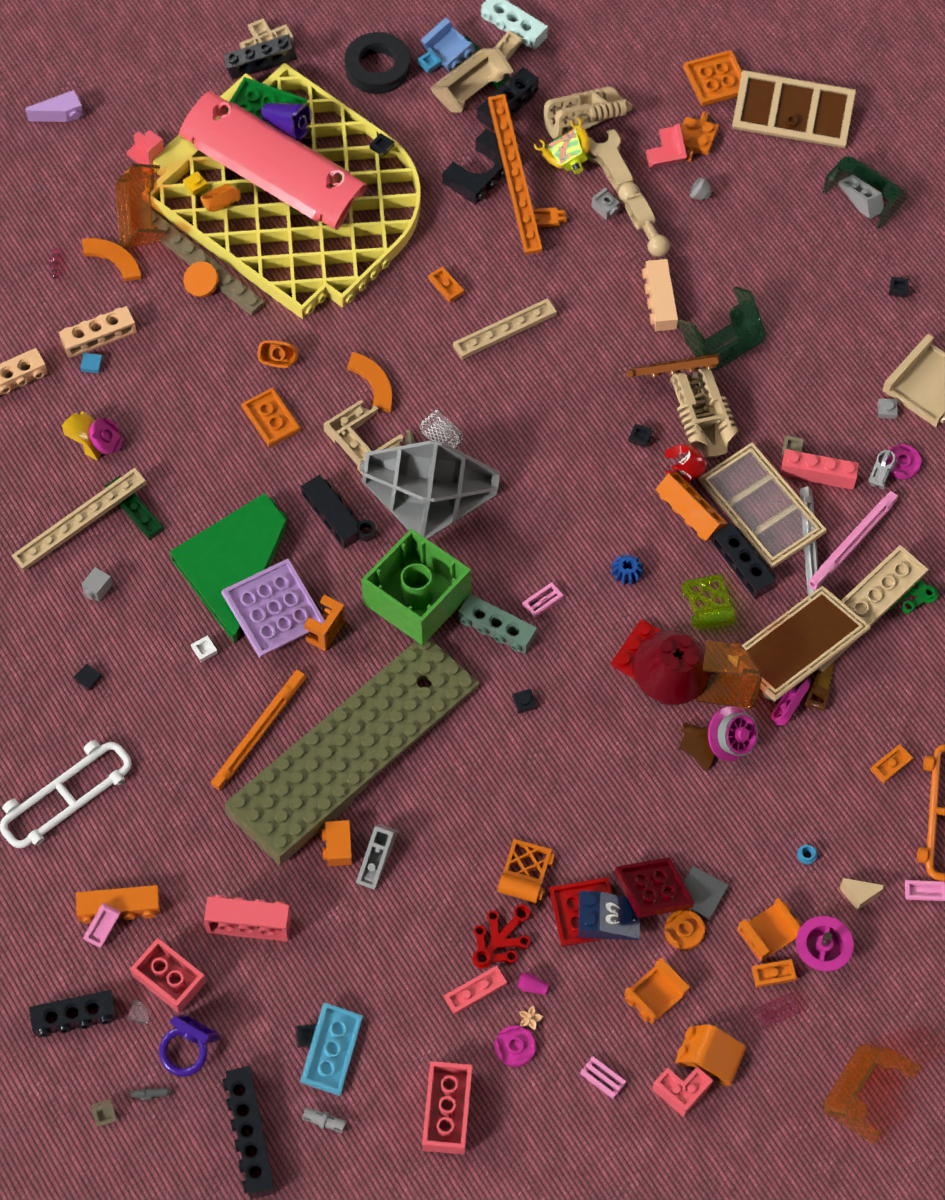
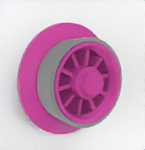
M726 706L718 710L711 719L708 729V740L713 753L721 760L735 761L741 756L748 755L754 749L758 739V728L755 720L735 706Z

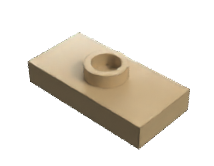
M509 30L495 48H499L505 59L508 60L522 44L523 38Z

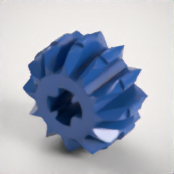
M623 553L622 558L617 556L611 565V574L615 576V581L622 580V586L625 582H628L630 586L633 581L638 582L639 577L643 575V563L639 562V557L633 558L632 553L629 556Z

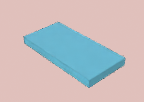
M325 1002L323 1003L300 1083L338 1096L341 1095L363 1015Z

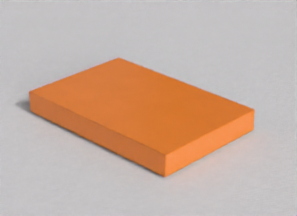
M273 387L241 404L242 409L269 448L301 431V427Z

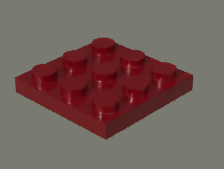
M670 857L622 865L615 868L614 872L638 918L691 909L695 904Z

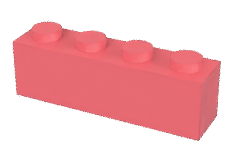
M785 449L780 475L782 477L853 490L857 479L859 463Z

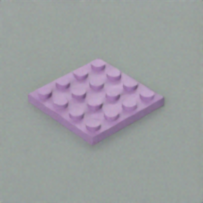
M289 559L233 584L221 592L259 658L311 633L304 628L308 618H312L321 624L325 621Z

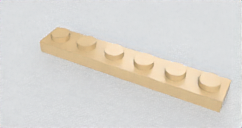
M547 298L453 342V347L461 360L556 316L557 311Z

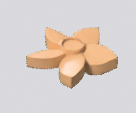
M534 1006L529 1008L528 1013L519 1011L520 1016L523 1018L520 1026L525 1027L529 1024L531 1029L536 1030V1022L541 1021L543 1016L535 1014Z

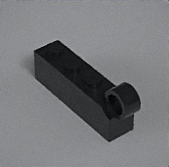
M318 475L301 486V493L304 499L344 549L359 539L368 542L375 538L376 526L371 520H355L350 508L342 504L341 497L338 493H334L331 490V485L326 479L323 480ZM367 527L372 529V532L364 534L361 530Z

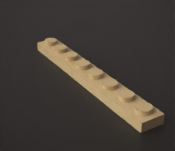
M133 468L12 554L13 559L23 571L27 570L146 485V480Z

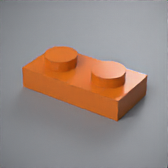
M443 266L428 275L429 281L449 303L464 295L463 288Z
M899 744L871 766L870 771L884 784L913 760V757Z
M792 959L755 965L751 968L756 988L793 982L797 979Z

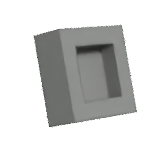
M879 398L877 402L878 418L896 419L897 399Z

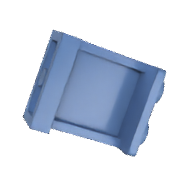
M444 18L421 39L424 48L428 52L431 50L442 61V66L449 73L476 51L471 41L468 42L452 26L447 18Z

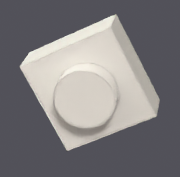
M208 635L191 644L192 650L201 663L218 654Z

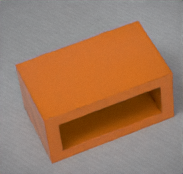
M349 820L325 822L326 829H322V841H326V848H323V860H327L328 867L352 865Z

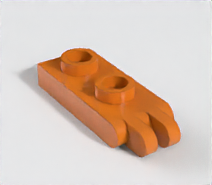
M557 207L533 209L537 228L560 226V223L567 222L565 210H559Z

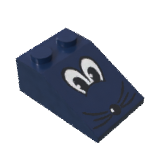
M580 891L578 899V938L639 940V918L629 899L604 892Z

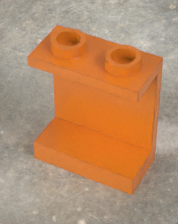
M777 898L773 906L749 921L746 919L741 921L737 930L760 962L796 940L797 933L802 924L791 915L789 906Z

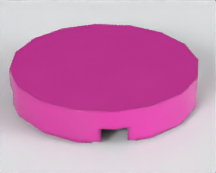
M99 418L93 421L90 425L89 434L97 450L103 454L110 455L121 448L122 436L120 437V430L113 421L108 418Z
M899 444L889 449V451L894 453L897 461L892 473L889 472V474L902 480L916 476L922 464L919 452L912 446ZM888 456L885 465L892 463V456Z
M518 1025L502 1029L496 1037L494 1044L495 1054L499 1061L513 1068L528 1064L534 1057L536 1050L535 1038L532 1033Z

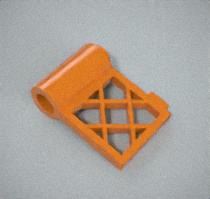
M513 839L497 893L537 903V900H542L544 888H541L547 866H552L555 854H552V849ZM516 846L524 848L527 853L518 857L515 852ZM538 852L546 854L545 859L539 862L533 856ZM530 857L534 864L525 868L521 860ZM515 863H518L522 869L518 872L509 871V867ZM537 868L540 873L539 879L531 877L528 872Z

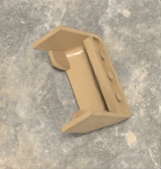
M499 48L481 49L435 83L430 89L450 112L458 113L463 111L465 100L489 82H499L504 78V74L514 71Z

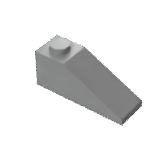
M854 175L838 181L839 186L859 212L869 219L885 212L881 192Z
M382 824L374 827L356 881L357 884L376 889L393 848L398 830Z

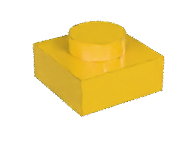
M198 171L183 180V184L193 196L208 187L207 181Z

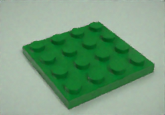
M246 77L243 78L230 102L239 105L262 120L261 109L267 103L305 104L306 106L308 104L305 98Z

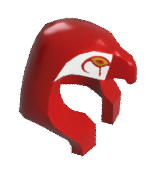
M679 444L666 449V458H676L679 454L688 453L680 462L671 466V469L682 472L684 475L681 476L688 483L696 480L705 472L707 468L706 459L693 445ZM666 470V475L677 471Z

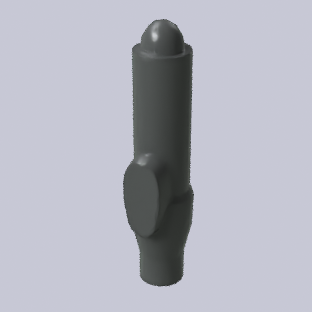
M168 1088L139 1089L130 1091V1098L152 1100L153 1097L168 1096L172 1091Z

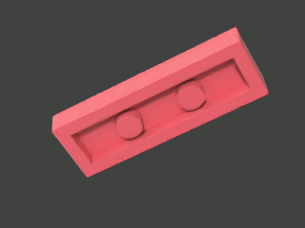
M496 965L444 995V1000L452 1013L456 1015L507 985V981Z

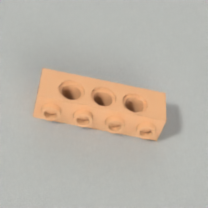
M127 306L107 314H101L91 320L83 321L78 325L67 327L59 331V336L68 358H72L137 333L135 322Z
M37 348L0 364V395L7 394L17 387L25 386L27 383L48 374L46 365Z

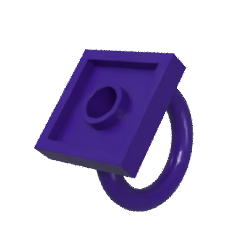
M185 1014L175 1015L170 1021V1024L174 1025L175 1028L168 1031L163 1037L159 1047V1056L167 1071L176 1076L186 1077L197 1073L203 1067L208 1055L207 1043L217 1042L220 1034ZM182 1034L187 1040L199 1045V1057L188 1068L176 1067L169 1060L167 1053L168 1045L177 1035Z

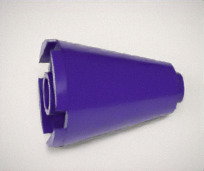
M267 103L261 109L263 120L294 139H302L309 130L306 127L312 121L311 108L305 104Z

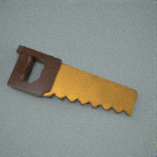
M835 662L823 673L817 672L805 707L810 706L821 711L825 710ZM811 696L820 698L822 702L811 699Z

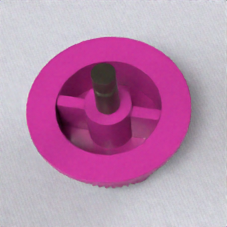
M818 916L809 919L800 927L796 937V948L800 958L809 967L818 971L829 972L840 969L849 961L853 953L854 942L849 929L841 921L828 916Z

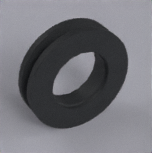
M371 32L361 35L349 44L345 52L346 76L353 86L366 93L384 94L394 91L403 85L409 76V50L402 40L388 33ZM372 53H383L390 56L395 63L388 71L372 73L362 68L360 62L364 57Z

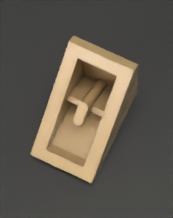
M843 878L840 890L858 911L880 896L883 885Z

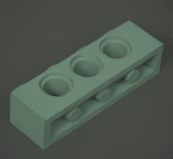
M472 594L468 595L458 611V620L463 625L471 626L477 629L479 633L493 637L496 642L504 643L516 652L526 654L537 636V627ZM477 615H482V616H484V617H483V618H477V617H475V616H477ZM497 623V624H500L501 626H500V627H494L493 624ZM516 632L517 635L512 636L509 633Z

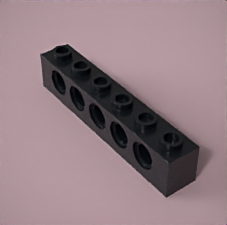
M250 1066L225 1071L226 1078L222 1079L224 1090L229 1091L230 1098L226 1099L228 1111H233L234 1119H230L232 1132L237 1131L238 1136L234 1143L236 1152H241L242 1160H238L240 1173H245L246 1180L242 1181L244 1194L249 1193L250 1199L275 1194ZM238 1088L246 1090L241 1096L234 1094ZM243 1108L250 1110L246 1116H240L238 1113ZM249 1128L254 1131L249 1137L242 1135L245 1129ZM250 1149L258 1151L254 1157H248L246 1153ZM258 1169L262 1172L258 1178L250 1176L253 1170Z

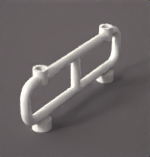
M92 740L83 749L88 756L25 802L19 804L15 798L7 801L2 807L7 815L3 817L0 823V831L5 839L16 848H25L32 843L38 846L44 841L43 835L113 783L116 787L123 784L126 780L124 775L130 771L132 766V760L123 747L115 742H107L100 745L97 740ZM108 750L116 751L124 761L123 767L113 771L107 779L76 801L63 783ZM57 789L70 806L39 829L30 832L25 839L17 840L8 829V824L50 792Z

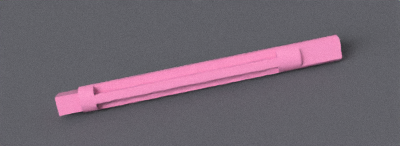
M890 491L882 498L810 578L808 585L812 589L816 590L837 569L893 507L898 495Z

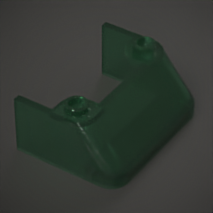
M851 156L843 157L826 175L823 193L826 194L846 172L881 192L890 202L881 211L877 226L879 229L906 201L908 191L904 186L863 160Z
M737 286L733 288L739 304L730 310L731 324L705 340L695 324L684 320L678 321L686 344L696 357L720 353L721 361L717 364L716 368H711V370L716 371L765 340L766 330L752 291Z

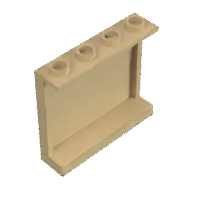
M927 334L888 377L882 391L897 399L899 403L934 427H937L940 423L945 422V352L933 345L934 337Z

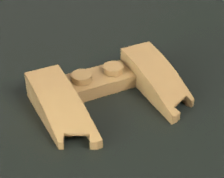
M360 400L324 423V432L334 443H338L357 464L358 471L363 475V471H360L361 460H365L366 452H371V450L354 430L376 414L378 407L373 406L371 410L362 407L363 401ZM401 434L376 450L400 446L399 442L403 441V436Z

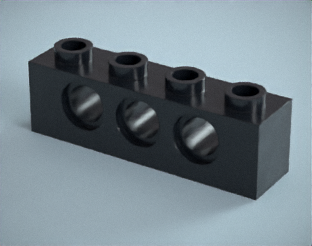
M289 34L224 54L226 69L232 79L242 77L245 73L247 75L298 59L295 45Z
M731 523L713 533L712 544L754 599L774 589L775 575L772 571H768L763 559L757 556L752 545L745 541L739 528H735ZM752 573H757L760 576H754Z
M112 990L29 1007L32 1031L35 1036L41 1038L48 1037L51 1033L55 1032L68 1033L74 1028L87 1029L92 1027L93 1024L100 1023L106 1025L112 1023L113 1020H117ZM92 1008H99L96 1014L89 1013ZM72 1012L79 1013L76 1018H68ZM51 1016L58 1017L54 1023L48 1022Z

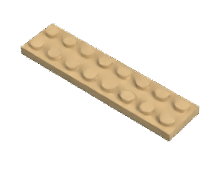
M899 545L848 593L841 602L871 627L928 573V569L905 548ZM853 643L818 668L817 671L823 673Z

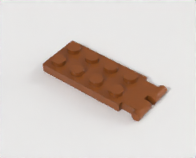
M720 353L631 367L626 372L627 377L650 375V378L661 376L663 372H668V375L679 373L682 369L692 372L697 371L702 366H705V369L716 368L717 364L721 361Z

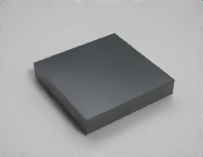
M693 866L684 881L695 903L693 908L689 910L710 920L729 885Z

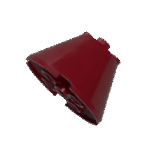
M664 630L650 635L639 645L633 660V673L638 686L648 697H652L666 705H681L698 697L706 687L710 677V661L705 649L695 638L681 631Z

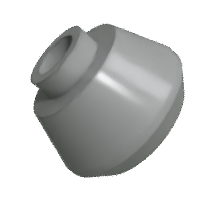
M705 177L698 178L689 191L690 197L697 200L707 199L712 192L710 190L711 185Z

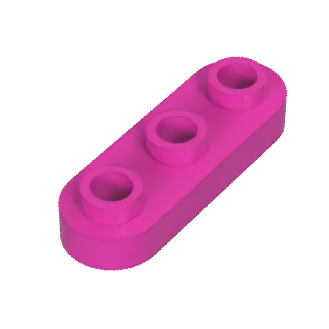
M807 678L784 694L777 703L770 716L776 725H785L789 722L800 701L809 690L810 682Z

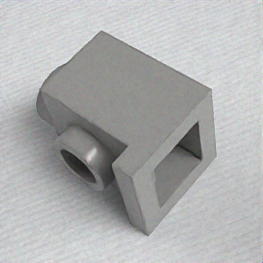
M606 187L593 196L592 208L605 220L611 216L614 217L619 212L620 202L608 192Z

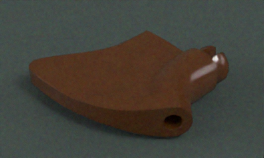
M684 722L680 731L685 733L679 749L689 753L702 770L708 771L715 755L711 750L708 740L709 725L700 728Z

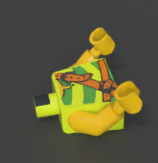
M580 117L577 118L579 125H576L574 120H571V126L577 128V130L573 129L547 145V149L545 148V142L541 139L542 148H538L534 144L535 149L542 151V155L549 164L559 169L564 168L566 171L572 169L574 174H579L583 171L581 163L588 159L587 153L590 145L588 134L585 128L581 126L583 120Z

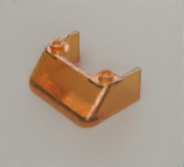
M132 163L116 182L119 243L123 248L154 244L165 234V230L158 229L152 223L150 194L157 185L154 175L159 171L160 165Z
M706 640L702 671L716 672L719 675L710 673L708 683L702 693L696 697V702L753 708L762 681L761 670L741 644Z
M861 1044L855 1050L825 1099L823 1109L828 1116L872 1144H875L881 1132L863 1121L867 1114V1106L856 1097L876 1064L884 1069L896 1068L914 1079L921 1066L891 1048Z

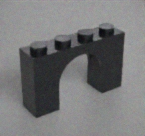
M487 128L475 139V150L494 163L491 170L482 174H475L453 161L442 172V183L474 205L482 201L490 189H494L501 178L506 177L496 134Z

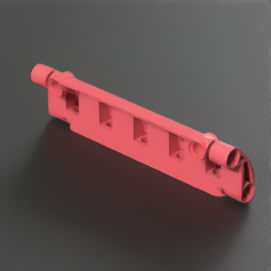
M207 91L198 100L187 115L179 131V135L193 143L197 150L311 219L323 222L335 230H338L343 224L354 199L362 197L367 188V184L352 176L346 169L239 105L228 102L211 91ZM340 174L342 175V181H341V182H340V180H339V175H340Z

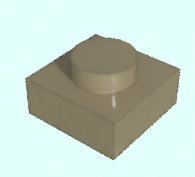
M785 435L781 455H784L785 449L801 452L804 439Z
M111 1099L90 1105L97 1127L117 1121Z

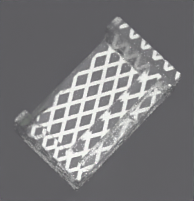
M437 409L420 423L421 433L431 441L443 442L453 448L462 442V432Z

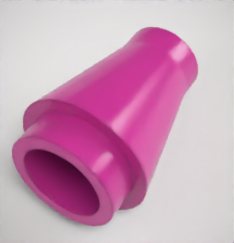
M522 972L517 983V988H520L523 992L544 996L549 984L529 972Z

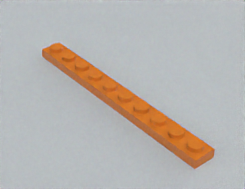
M505 94L488 97V104L524 255L541 253L542 245Z

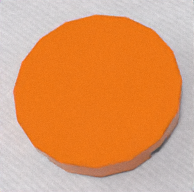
M199 261L193 263L184 273V287L193 296L207 297L217 288V282L219 283L218 271L207 262Z
M676 911L666 920L664 927L665 937L674 948L691 950L703 941L705 934L704 922L693 911Z

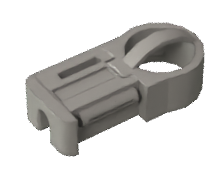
M884 450L878 454L869 478V483L872 487L877 485L880 489L886 488L885 482L889 472L892 473L897 463L892 451ZM888 456H892V463L885 465Z

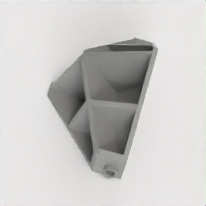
M430 440L366 452L365 460H361L360 471H363L362 482L408 531L413 529L427 540L494 498L499 486V471L438 441Z

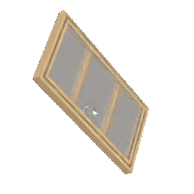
M753 442L698 478L702 486L736 527L740 529L771 569L827 533V529Z

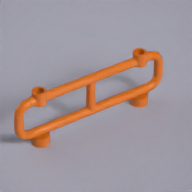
M945 744L938 746L934 750L933 756L925 755L923 771L932 772L927 848L919 847L917 851V863L926 864L928 875L938 881H945V873H939L934 869L937 815L945 816V808L938 807L941 754L945 752Z

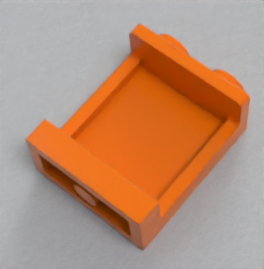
M660 958L655 963V967L631 988L625 989L624 996L626 1002L631 1007L635 1006L638 1009L640 1017L645 1022L649 1021L653 1025L688 994L690 987Z

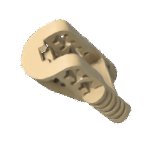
M603 87L548 100L544 105V120L550 137L558 139L573 129L577 130V128L571 126V120H574V123L579 125L577 118H582L583 124L581 126L586 130L609 118L626 115L628 111L633 110V106L627 99H623L614 88Z
M700 368L696 373H692L691 376H686L684 372L674 373L670 378V383L674 387L677 399L681 405L677 408V411L680 413L682 425H685L683 428L687 431L686 436L689 437V444L700 449L706 458L719 457L728 453V442L732 437L738 435L739 431L735 426L736 423L733 420L731 410L728 408L729 404L726 402V397L720 396L711 369Z

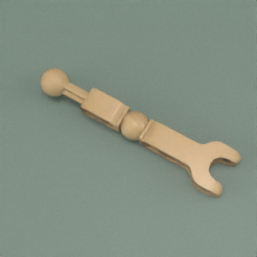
M615 129L608 130L606 142L600 144L589 137L588 160L601 165L611 185L616 190L619 199L625 203L624 207L637 230L643 228L649 239L647 247L651 255L663 257L670 249L669 240L665 236L659 235L653 226L655 224L654 214L642 196L639 187L634 183L630 171L619 154L621 141Z

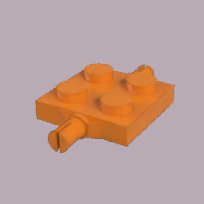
M703 112L700 120L689 117L684 119L681 132L685 151L687 152L685 161L688 160L690 162L693 154L709 155L719 130V124L707 122L708 112H706V115Z

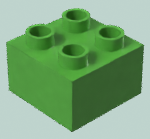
M410 529L361 579L363 604L423 646L467 599L468 595L471 594V569L413 529Z

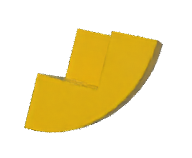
M81 411L80 415L74 413L62 424L64 435L82 444L85 454L98 461L102 452L93 445L89 434L90 425L95 420L84 411Z

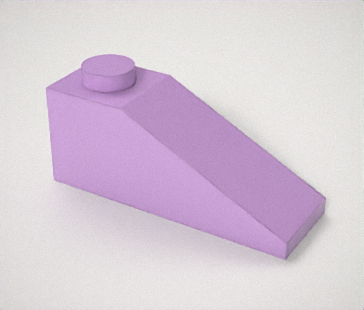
M74 90L25 108L28 121L69 122L84 116L82 105Z

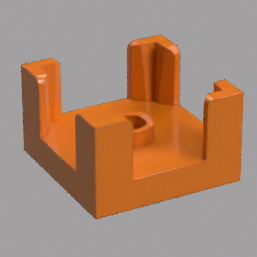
M324 594L320 603L332 610L325 608L322 615L325 620L323 624L308 618L304 628L313 633L306 637V642L326 652L346 620L344 604Z

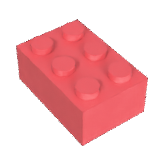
M159 938L153 942L130 968L135 979L178 1013L186 1007L206 984L203 973Z

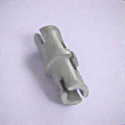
M306 1107L302 1120L319 1125L322 1129L328 1128L341 1134L347 1120L329 1115V1112L325 1111L323 1113Z

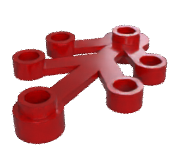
M521 904L515 907L514 917L500 933L498 931L499 913L495 910L488 912L487 921L490 923L491 943L487 948H485L484 941L486 928L483 925H477L474 928L477 950L473 953L472 962L475 967L486 969L492 962L506 961L508 964H514L517 961V953L515 951L509 950L506 953L493 954L497 948H529L530 938L523 935L520 938L506 939L520 922L523 923L529 919L530 910L526 905ZM523 912L525 917L520 918L518 914ZM496 915L497 918L495 920H491L489 916ZM478 929H481L484 931V933L479 935L476 933V931ZM522 940H527L528 944L522 945L520 942ZM514 955L515 958L513 960H509L507 956ZM480 957H485L486 961L480 962L478 959Z

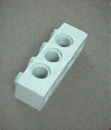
M486 0L481 5V16L486 21L493 23L505 32L510 30L523 38L524 45L535 50L547 38L548 26L507 0Z

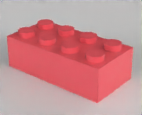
M214 895L213 897H207L204 922L207 933L288 942L291 913L289 905L281 901L266 903V901L261 899L247 901L241 897L228 899L222 895Z
M430 1061L422 1151L465 1155L472 1065Z

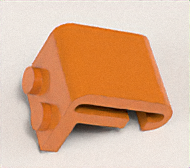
M713 1025L690 1026L685 1033L684 1042L677 1052L675 1063L680 1067H698L709 1077H714V1075L718 1077V1083L731 1086L745 1053L746 1046Z

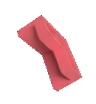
M680 124L660 129L659 135L662 147L646 150L649 168L683 162L687 155Z
M148 130L145 136L138 131L134 135L135 145L126 154L146 170L153 173L152 160L164 150L163 139L151 130Z
M667 1067L653 1083L652 1090L684 1117L711 1088L713 1080L700 1068L696 1067L682 1081Z

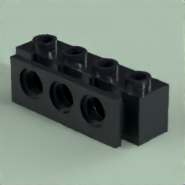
M523 67L491 96L505 94L510 117L512 118L535 97L539 89V78ZM487 99L477 108V119L495 131Z

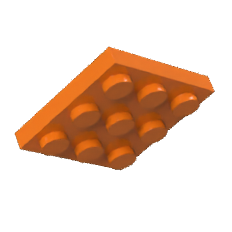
M732 50L683 63V69L701 106L738 97L742 71Z

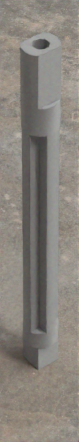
M808 486L800 488L801 500L814 514L812 489ZM801 514L804 537L813 531L814 528ZM817 539L804 547L808 596L815 591L808 585L809 580L819 570Z

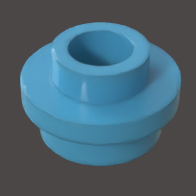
M803 845L797 851V858L803 864H812L816 861L817 851L811 845ZM808 853L810 857L806 858L803 854Z

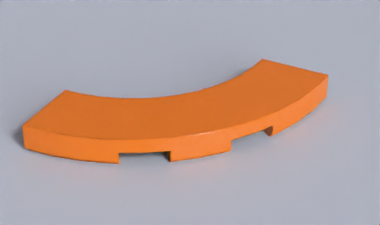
M82 239L84 257H99L110 260L121 272L124 282L141 279L138 264L123 247L104 239Z
M352 352L347 370L357 373L369 382L374 395L372 407L376 406L378 410L390 413L392 408V389L386 374L371 359Z

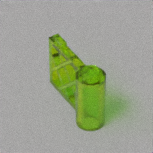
M721 574L686 580L684 585H681L683 595L688 596L692 609V627H696L697 631L736 623L734 608L730 604ZM718 581L719 583L717 590L708 586L710 582ZM697 585L701 587V590L696 593L690 589V586ZM704 590L713 593L710 599L701 595ZM718 596L724 599L725 603L717 604L713 600ZM699 599L705 602L706 605L696 608L695 603Z

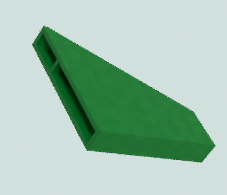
M265 493L169 551L171 561L234 644L238 642L243 629L221 592L223 589L269 568L287 529L286 515L283 511H278L275 501L271 497L268 498Z

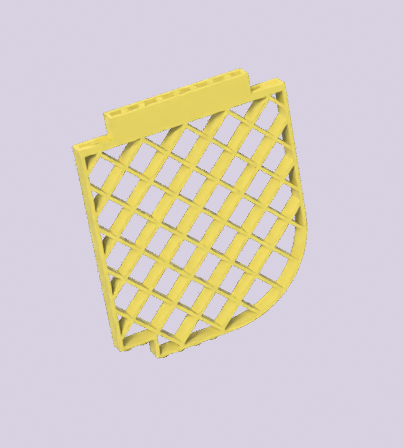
M284 63L263 84L283 91L302 89L309 94L307 106L311 108L312 121L310 125H307L306 128L309 130L303 138H312V150L331 161H345V169L349 171L348 160L375 159V171L350 172L352 176L365 184H377L378 196L354 199L349 209L350 224H342L338 230L328 225L322 226V222H318L319 226L291 228L290 215L303 213L285 202L258 204V192L265 190L247 179L226 181V169L228 168L209 156L204 157L206 154L197 150L193 143L180 135L176 136L152 160L154 172L159 174L160 177L142 195L144 204L301 319H304L314 311V308L319 303H323L326 297L342 308L347 303L350 304L359 292H362L371 280H375L378 273L382 269H386L390 261L406 246L415 231L420 215V183L411 158L394 139ZM245 73L220 97L230 102L244 77L252 80L255 79ZM335 112L341 116V122L314 124V113ZM381 133L393 140L395 145L383 157L371 150L370 146L347 147L346 136L366 134L374 140ZM343 137V147L316 149L315 138ZM397 157L405 168L380 170L379 158ZM221 169L222 181L207 182L208 187L194 196L184 184H175L189 170L190 175L198 170ZM341 174L339 175V180H340V182L342 181V175H341ZM413 181L416 193L382 196L381 183ZM224 184L236 187L240 193L254 192V204L229 206L226 209L210 212L206 208H197L196 196H202ZM192 196V209L171 210L165 205V198ZM415 207L410 220L384 221V209ZM380 209L381 222L353 223L352 211ZM287 215V228L260 230L259 217ZM255 218L256 230L229 232L228 219ZM224 220L225 232L204 234L198 230L197 221ZM402 233V235L389 248H387L386 234ZM382 235L383 248L355 249L354 236ZM351 237L352 250L324 252L323 239ZM320 239L321 252L293 254L292 241ZM288 241L289 254L262 256L261 243ZM257 243L258 256L237 258L230 253V245ZM375 261L360 277L358 276L357 262ZM353 263L354 276L326 278L325 265ZM322 265L323 278L295 280L294 267ZM290 267L291 280L270 282L263 277V269ZM337 290H345V291L341 294V293H340L339 291H337ZM315 292L302 305L296 301V293Z

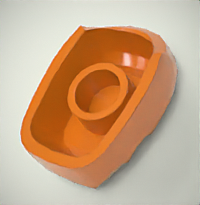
M224 184L205 193L200 199L206 210L215 212L226 209L235 201L239 202L240 192L236 187Z
M269 340L259 344L258 360L265 365L288 368L298 359V350L291 343Z

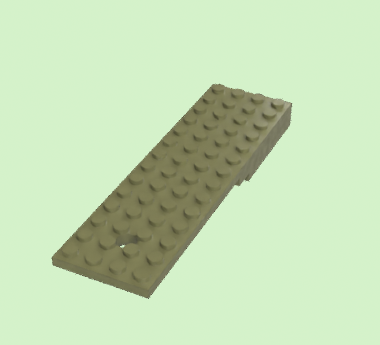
M430 638L423 646L415 641L225 802V813L281 866L325 828V822L333 821L353 803V799L367 788V784L473 693L480 683ZM420 679H428L432 685L429 688H420L417 682Z

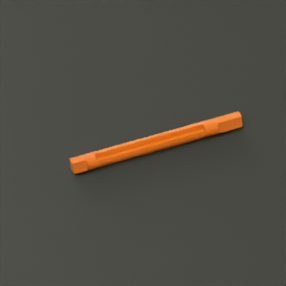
M295 670L217 772V775L211 781L212 787L221 791L306 680L307 677L304 673Z

